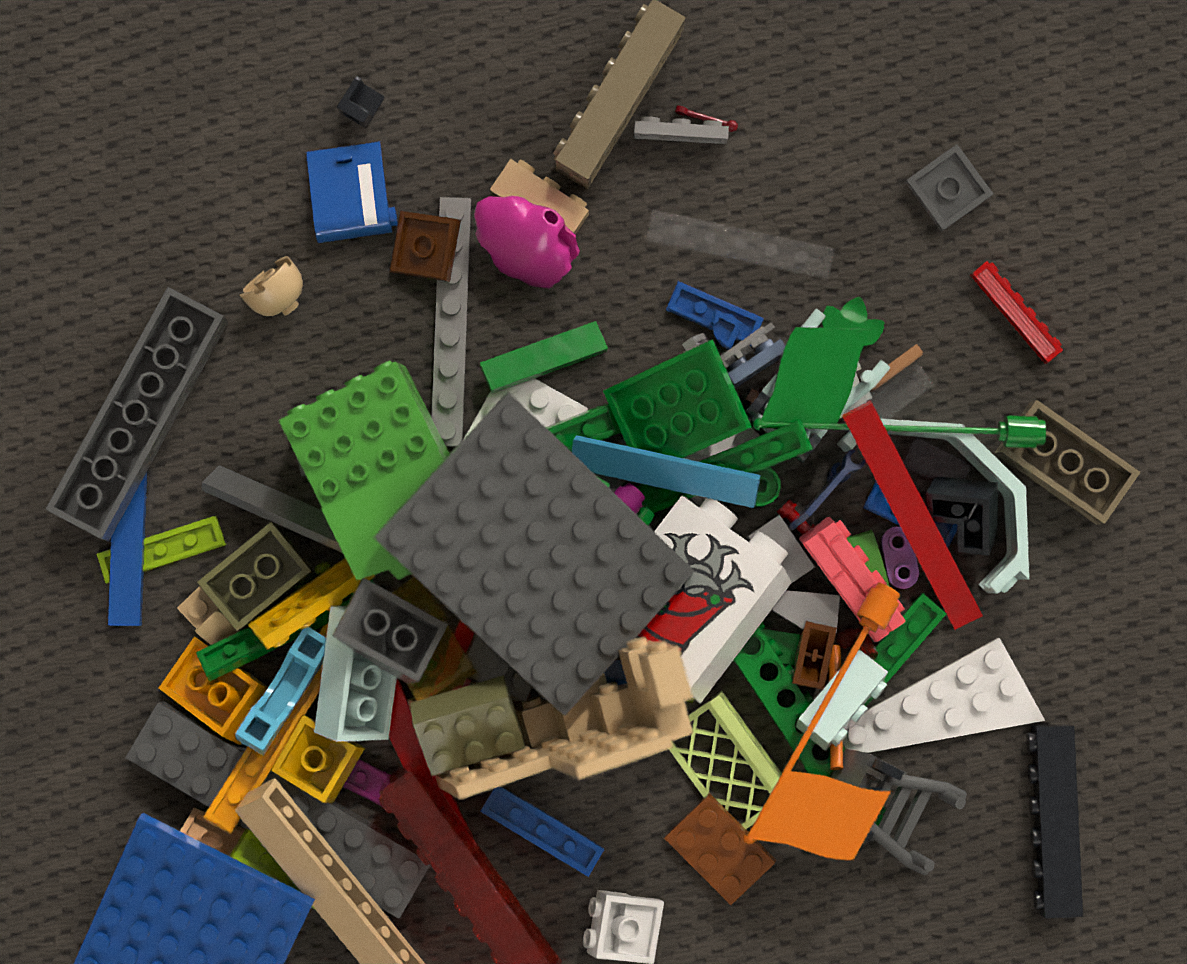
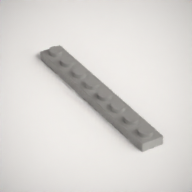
M440 197L439 216L461 220L451 280L450 282L437 280L432 420L445 446L457 447L463 440L471 198Z

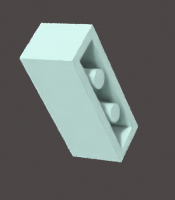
M860 649L810 736V739L825 751L831 744L836 747L848 733L844 729L851 720L857 723L868 709L864 705L871 696L877 699L887 686L884 680L888 672ZM839 671L798 719L796 727L801 732L805 733Z

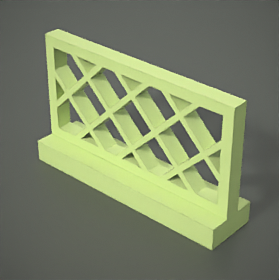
M721 690L709 701L688 715L690 722L694 720L690 748H678L671 741L673 747L669 750L703 797L710 793L711 781L729 784L727 799L716 800L721 805H726L725 809L729 811V806L747 809L746 821L741 823L747 829L754 824L763 808L762 806L752 805L754 789L767 790L771 794L782 773ZM708 709L716 719L715 731L697 728L698 717ZM719 726L723 728L725 733L719 732ZM696 733L714 736L711 753L693 750ZM718 737L731 739L735 745L733 757L715 754ZM738 750L744 759L737 758ZM681 753L689 754L688 761H686ZM692 755L710 758L708 775L694 772L691 768ZM714 759L732 762L730 778L712 775ZM736 763L747 764L752 768V782L734 779ZM756 776L760 779L762 784L755 783ZM700 779L707 780L706 787ZM733 784L751 787L748 804L730 801ZM751 810L759 811L750 817Z

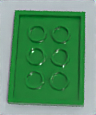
M713 340L707 341L603 390L628 447L684 458L752 427Z

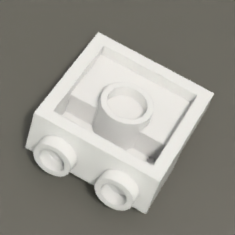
M597 890L596 898H591L588 908L589 915L593 917L591 929H586L583 936V944L587 948V953L600 959L654 964L664 901L630 896L626 893Z

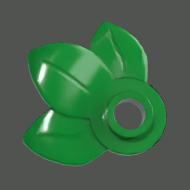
M856 297L847 302L841 311L828 305L823 312L826 316L822 321L823 328L873 329L867 337L864 346L873 345L879 339L884 329V321L879 319L867 320L866 306L861 297Z

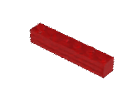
M986 261L970 276L1043 363L1050 362L1063 351L1060 347L1062 346L1061 342L1056 337L1052 338L1048 333V327L1036 319L1037 315L1030 307L1027 308L1023 303L1024 299L1018 292L1014 293L1010 288V282L997 273L999 271L992 262Z

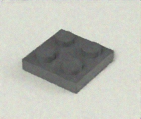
M958 144L905 181L941 232L993 195V192Z

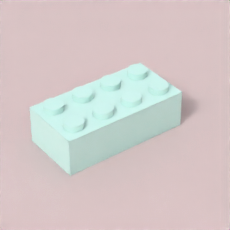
M331 606L314 733L336 742L388 740L397 677L379 668L332 636L347 606Z

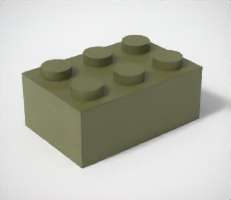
M270 522L197 583L236 631H241L248 627L249 622L270 609L314 573L315 570L279 525Z
M504 675L410 703L413 726L431 775L525 748L521 724Z

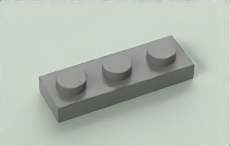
M642 117L641 121H635L634 139L727 144L729 126H722V122L707 120L703 122V125L691 124V120L673 119L672 123L660 122V119L657 117Z

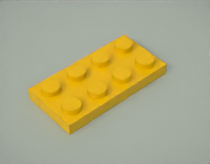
M344 558L249 622L248 626L267 649L279 647L288 641L290 634L299 628L305 629L311 626L316 621V617L326 610L330 611L331 606H340L343 598L352 592L355 593L361 579L356 580L346 558ZM375 575L365 577V579L370 581Z

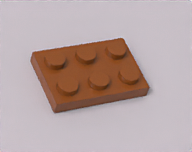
M710 793L664 837L730 905L776 863V859L757 840H754L755 842L750 845L743 841V835L747 836L749 832Z

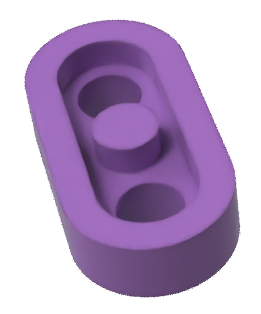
M901 527L889 528L883 533L881 538L886 575L891 585L896 588L906 589L913 586L919 577L916 555ZM896 536L901 537L903 540V545L900 548H895L892 544V540ZM901 567L908 569L909 575L906 579H901L898 576V570Z

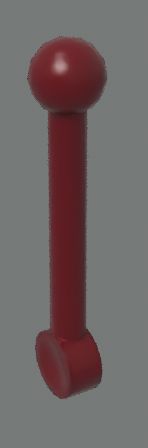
M677 105L675 109L676 114L683 116L687 115L703 121H720L722 126H729V132H734L738 128V124L734 120H721L688 110V108Z

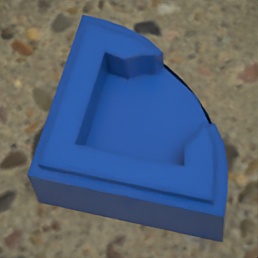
M715 309L712 316V331L717 342L728 351L731 349L743 322Z

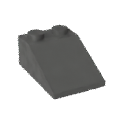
M362 578L332 636L379 668L409 684L419 682L447 624L367 579Z

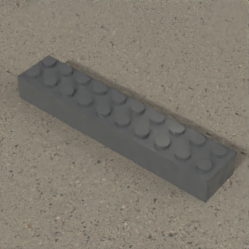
M162 701L157 703L125 758L210 807L246 749L222 737L210 727L176 707ZM270 771L263 784L275 778L376 904L393 916L400 918L434 859L336 801L334 803H323ZM241 819L238 824L246 829H249V827Z

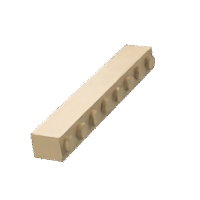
M275 778L246 794L236 808V813L299 888L301 893L315 899L312 906L353 954L359 964H425Z

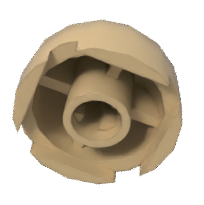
M288 256L274 262L278 266L276 269L271 268L265 273L263 270L244 287V293L240 294V297L254 312L263 316H275L282 312L286 316L298 307L299 303L296 299L302 293L303 280L297 266Z

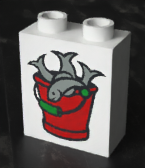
M681 496L654 532L695 572L634 639L646 637V641H666L667 645L678 646L693 699L701 703L792 582L784 567L780 565L788 553L778 543L759 531L756 532L750 542H747L730 530L738 518L717 500L706 498L701 506L698 507L684 496Z

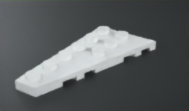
M996 638L867 709L857 723L851 720L844 728L848 733L843 739V745L846 749L869 753L1045 721L1002 641L1000 638Z

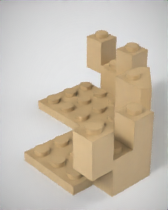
M646 637L628 641L627 648L618 650L628 684L617 685V682L607 684L603 673L565 716L546 699L541 700L540 697H533L527 699L526 702L522 701V704L514 705L521 724L525 748L437 774L435 777L438 788L458 799H462L551 768L577 779H582L672 748L671 741L693 734L684 701L692 699L693 696L679 647L667 645L666 641H646ZM433 687L414 692L416 697L407 699L410 711V703L431 697Z

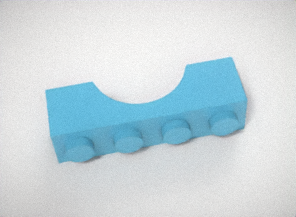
M309 627L301 631L288 651L282 666L260 700L251 708L235 733L236 740L262 756L265 755L322 666L326 637Z

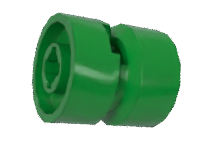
M770 467L753 473L761 475L755 507H764L774 502L781 490L778 474Z

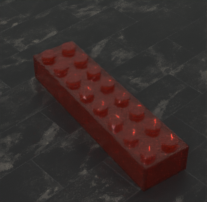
M417 758L386 778L379 790L381 795L379 801L387 813H394L399 820L397 825L400 832L407 840L412 838L418 849H416L420 860L426 866L430 864L437 873L435 879L443 891H450L455 898L453 903L456 910L463 918L468 916L473 923L472 930L476 938L481 943L486 942L493 951L490 955L494 963L562 964L559 956Z

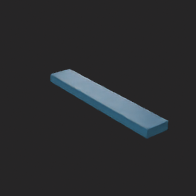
M578 435L573 440L572 453L592 473L746 507H755L761 475Z

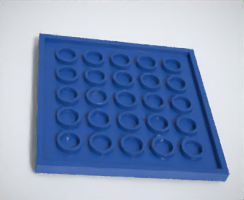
M142 813L137 820L74 964H284L315 899Z

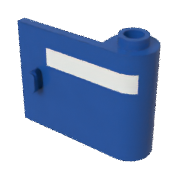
M380 141L306 152L314 227L318 243L393 233L392 226H398L395 207L389 208Z

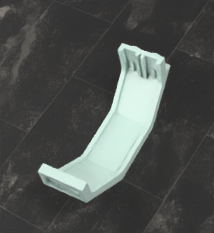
M881 419L884 425L965 427L963 424ZM849 430L837 445L844 452L853 449L857 443ZM887 431L888 434L944 439L951 443L989 482L998 483V491L1004 499L1007 551L1003 560L979 585L987 593H1000L1001 591L1005 593L1017 582V579L1029 580L1026 487L973 434Z

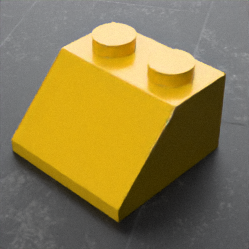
M303 715L271 771L321 802L334 803L365 748L354 741L336 742L314 733L315 720Z

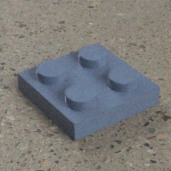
M769 339L755 349L756 351L753 353L755 356L748 361L744 356L731 364L727 371L734 388H737L781 359L785 347L783 341L780 339L773 343Z

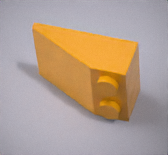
M194 636L159 686V689L219 735L241 745L242 743L236 740L235 733L251 708L268 689V686L240 667L209 682L196 652L208 647V645Z

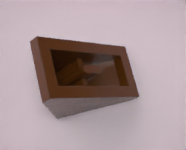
M805 621L795 652L792 683L821 690L824 689L836 627Z

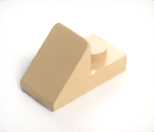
M201 586L177 607L196 628L195 632L210 645L239 632L236 631Z

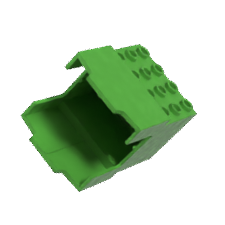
M387 361L375 367L374 373L364 377L362 375L347 381L345 383L346 387L338 391L333 389L316 397V402L306 406L305 404L299 405L287 412L288 416L279 420L356 580L389 570L398 580L411 574L373 536L450 454L406 366L397 362Z

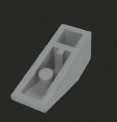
M786 590L771 610L800 629H803L805 621L837 628L840 595Z

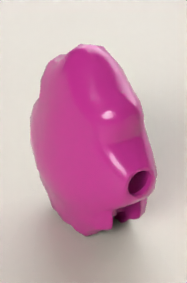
M513 195L507 197L489 196L477 202L474 211L477 226L476 237L480 245L489 252L493 263L500 272L511 278L519 279L529 286L550 289L554 284L560 282L563 276L571 270V262L579 255L580 250L577 245L576 235L566 226L563 217L557 211L546 206L530 203L523 197Z

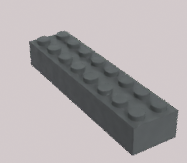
M167 287L45 510L109 542L226 328L228 321L223 315Z

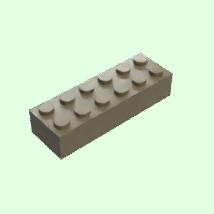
M652 0L649 6L642 5L635 17L634 31L632 33L627 31L618 46L620 48L619 56L616 60L612 57L610 58L602 72L604 75L600 87L595 84L587 96L586 101L588 103L585 112L579 111L570 125L572 129L568 140L562 138L553 153L556 155L554 158L556 171L584 188L589 189L681 37L686 17L657 0Z

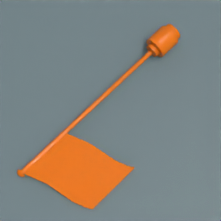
M878 582L876 587L871 588L856 614L861 618L859 624L864 628L748 835H743V841L746 844L750 845L755 842L754 840L787 844L826 858L853 860L891 791L863 789L826 776L793 772L791 770L869 630L872 632H876L878 628L885 630L899 605L897 600L900 594L891 587Z

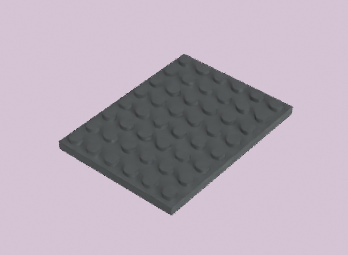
M509 392L499 400L373 536L385 550L564 716L619 656L618 650L627 647V642L633 640L695 572Z

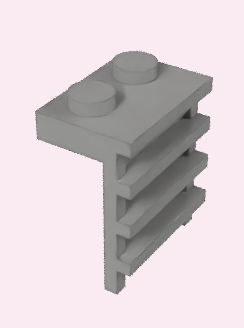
M772 322L765 327H760L722 354L720 357L725 368H728L737 361V358L739 359L752 352L753 349L750 345L755 348L766 342L768 338L765 334L775 328ZM704 333L691 337L682 345L688 351L709 340Z

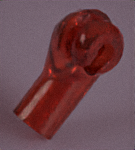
M846 628L845 631L839 632L836 637L838 645L841 648H853L863 629ZM867 634L859 649L874 660L878 657V652L869 634Z

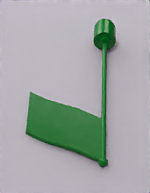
M795 327L784 347L773 393L761 420L757 418L754 421V428L760 431V428H781L801 419L804 429L849 430L847 424L837 422L850 396L860 353L873 329ZM1005 416L1003 422H998L997 428L884 425L887 431L997 434L998 441H1003V446L1009 448H1036L1037 445H1044L1046 439L1045 420H1038L1036 416Z

